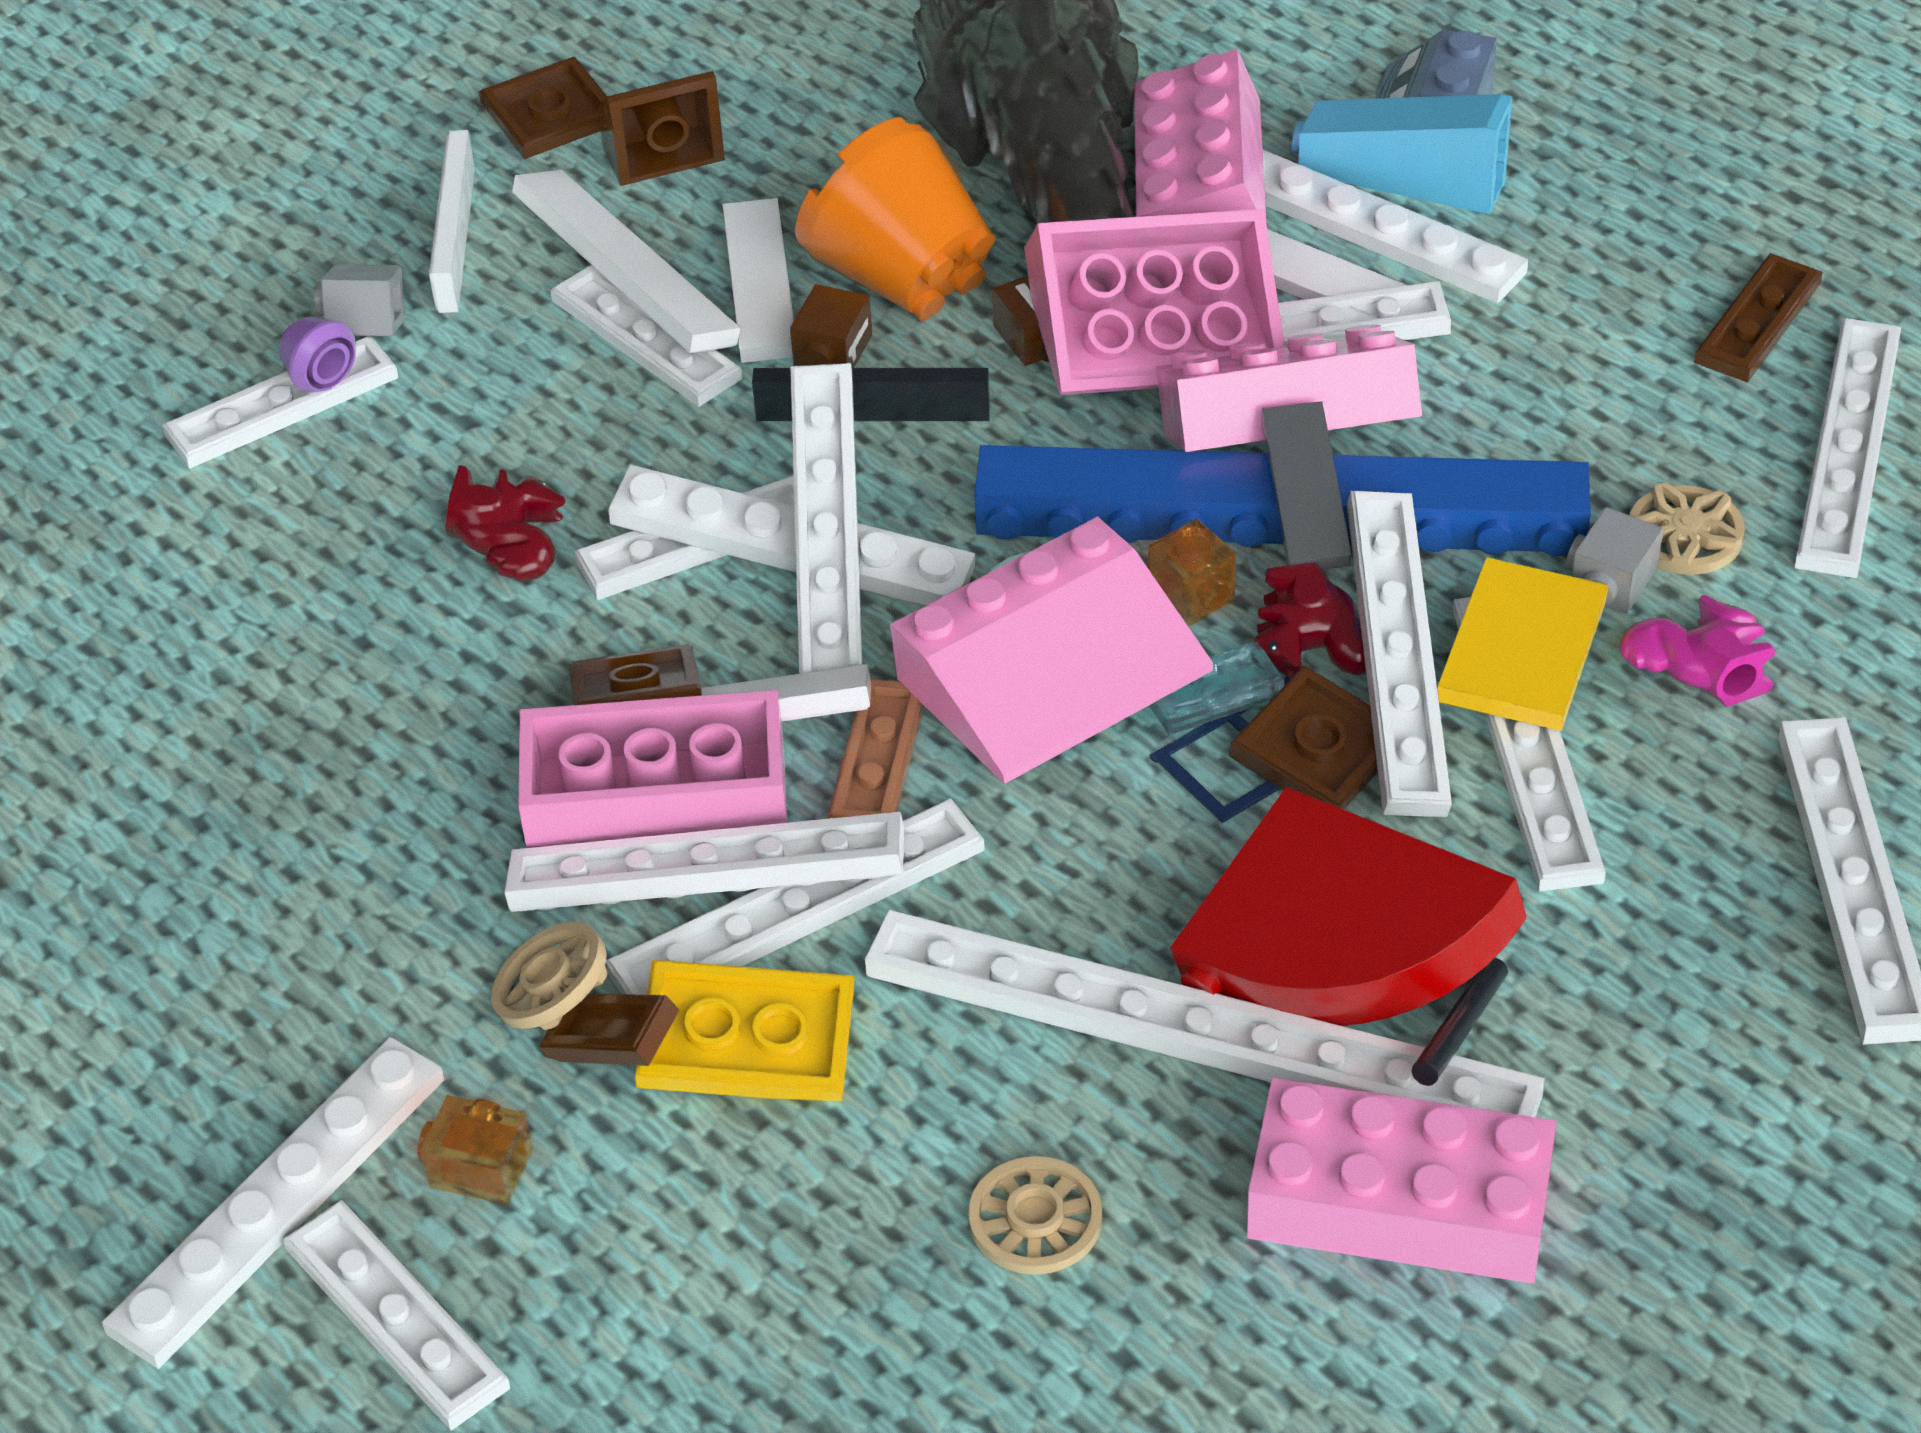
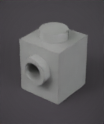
M334 264L321 279V282L316 284L314 302L317 316H324V319L342 322L357 336H393L402 325L405 315L402 266Z
M1606 507L1587 536L1579 534L1573 541L1567 556L1566 568L1573 571L1572 577L1607 584L1608 592L1604 608L1610 607L1627 614L1658 568L1663 528Z

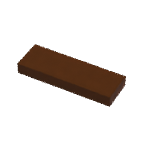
M1769 253L1697 349L1694 363L1748 383L1821 284L1823 272Z

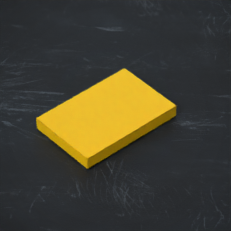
M1486 557L1437 687L1439 702L1562 731L1607 600L1608 585Z
M652 960L647 995H666L676 1005L679 1012L650 1065H637L635 1074L636 1088L769 1099L842 1101L855 975Z

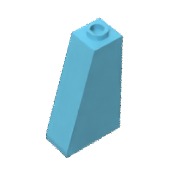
M1488 94L1316 101L1307 120L1298 121L1292 138V153L1299 154V165L1308 167L1346 184L1490 214L1506 178L1512 96Z

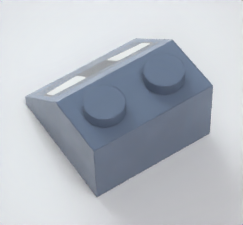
M1443 29L1387 65L1375 99L1488 95L1493 87L1497 38L1477 35L1470 31L1457 32Z

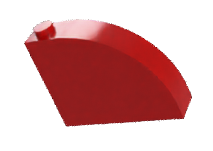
M1285 787L1171 945L1170 950L1180 972L1181 983L1184 986L1203 990L1212 995L1219 994L1282 1012L1301 1015L1339 1026H1347L1391 1018L1420 1008L1448 994L1486 967L1506 947L1527 916L1516 878Z

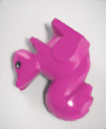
M1702 595L1699 598L1700 619H1698V624L1700 627L1687 631L1673 620L1648 618L1628 628L1621 638L1619 648L1624 660L1628 661L1636 669H1645L1652 673L1666 670L1673 678L1684 684L1701 688L1718 699L1726 707L1771 691L1773 687L1770 677L1763 674V665L1775 655L1774 648L1770 643L1766 642L1750 644L1753 640L1764 634V628L1760 624H1756L1755 617L1748 611L1716 601L1706 595Z

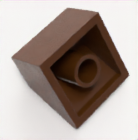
M713 71L606 96L598 108L603 149L620 186L725 160L717 82Z

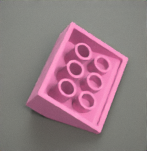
M1264 209L1038 223L1024 247L1032 304L1039 322V328L1059 395L1158 388L1156 367L1172 364L1171 355L1177 353L1207 351V357L1230 356V346L1249 342H1264L1265 348L1276 349L1285 347Z
M1098 516L890 624L897 680L1004 784L1213 671L1212 660L1136 550Z

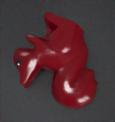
M459 465L449 495L445 531L447 536L460 539L469 548L487 556L488 564L496 568L499 575L515 579L519 582L531 581L546 574L554 562L556 549L549 535L542 529L528 523L561 521L563 515L557 508L563 506L566 500L563 496L553 492L547 483L535 476H525L514 486L508 482L507 472L504 469L498 471L492 487L474 485L471 472L466 466Z
M1317 563L1267 568L1265 571V582L1275 591L1264 595L1265 607L1258 609V618L1267 622L1257 624L1258 635L1253 641V650L1257 657L1272 669L1284 674L1285 677L1292 678L1301 669L1303 651L1326 648L1332 664L1341 671L1352 675L1366 674L1360 615L1350 595L1330 582L1326 572Z

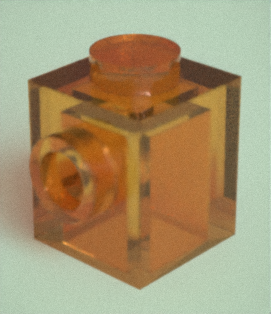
M1198 519L1148 545V569L1188 627L1235 602L1236 552Z
M450 1095L446 1096L436 1119L428 1120L423 1126L417 1148L418 1158L424 1162L430 1188L507 1206L533 1152L526 1112L504 1108L486 1099L468 1100Z

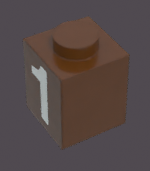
M1028 276L992 288L993 326L1024 366L1041 360L1049 362L1039 322L1032 304Z
M815 284L790 327L793 366L851 363V368H854L872 336L870 296Z

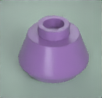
M313 316L302 318L288 326L283 333L279 352L292 383L298 389L307 393L326 391L338 385L348 375L355 361L356 346L352 330L342 322Z

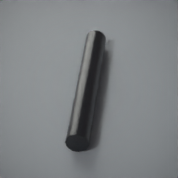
M1494 958L1486 967L1473 976L1412 1066V1076L1418 1083L1431 1086L1437 1082L1507 977L1508 968L1502 960Z

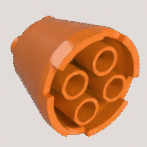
M895 117L871 127L837 154L844 163L831 175L821 192L817 189H809L804 198L795 226V235L798 243L821 264L914 314L922 322L941 310L945 303V296L955 290L961 295H965L982 284L986 277V271L981 266L995 242V235L990 231L935 138L920 124H908L902 117Z

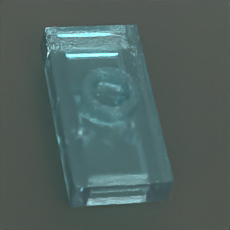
M1258 641L1210 657L1213 671L1149 705L1169 736L1266 703L1284 687L1283 677Z

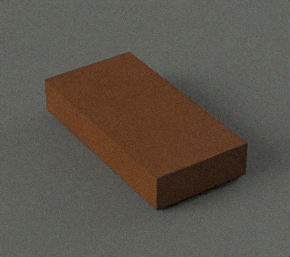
M588 993L578 1005L563 1015L558 1026L547 1031L539 1048L548 1058L560 1062L649 1066L679 1009L666 995Z

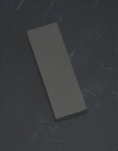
M1323 401L1262 408V425L1287 566L1305 563H1317L1322 569L1351 566V550Z

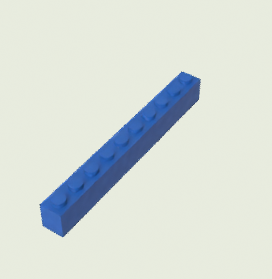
M980 445L974 493L976 535H993L999 539H1013L1017 536L1057 538L1098 516L1127 543H1133L1138 540L1176 541L1183 545H1193L1199 542H1234L1245 547H1253L1261 543L1284 544L1268 453ZM1333 455L1350 546L1351 537L1347 501L1351 491L1412 493L1418 546L1427 552H1440L1445 549L1482 550L1489 554H1501L1506 551L1544 552L1552 556H1562L1569 553L1573 541L1579 534L1587 536L1589 533L1591 516L1589 462Z

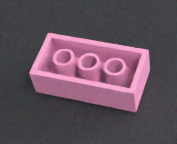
M1238 49L1222 54L1206 55L1195 63L1168 72L1158 71L1149 75L1144 80L1135 82L1136 217L1264 209L1266 220L1260 98Z
M1372 324L1345 329L1346 338L1323 340L1322 333H1309L1288 337V347L1265 348L1264 342H1249L1230 346V356L1207 357V351H1188L1171 355L1172 364L1156 367L1165 436L1185 452L1265 440L1262 425V408L1323 401L1328 430L1422 416L1415 346L1408 341L1396 337L1395 331H1381V325Z
M778 690L520 709L518 807L526 848L788 823L784 740Z
M1272 1078L1248 1191L1247 1238L1534 1284L1557 1120Z

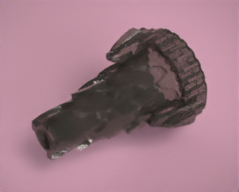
M921 0L919 2L921 6L915 12L913 18L915 28L912 30V38L919 57L917 64L923 78V83L913 99L919 113L940 138L957 151L963 163L967 167L979 166L989 147L993 161L1002 160L1004 162L1016 197L1026 215L1035 224L1136 217L1125 180L1128 172L1119 146L1127 144L1122 129L1131 126L1134 121V87L1138 81L1139 70L1138 51L1135 43L1119 35L1122 31V22L1115 1Z

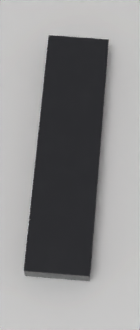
M753 368L752 387L756 421H792L791 368ZM852 368L854 421H990L989 368Z

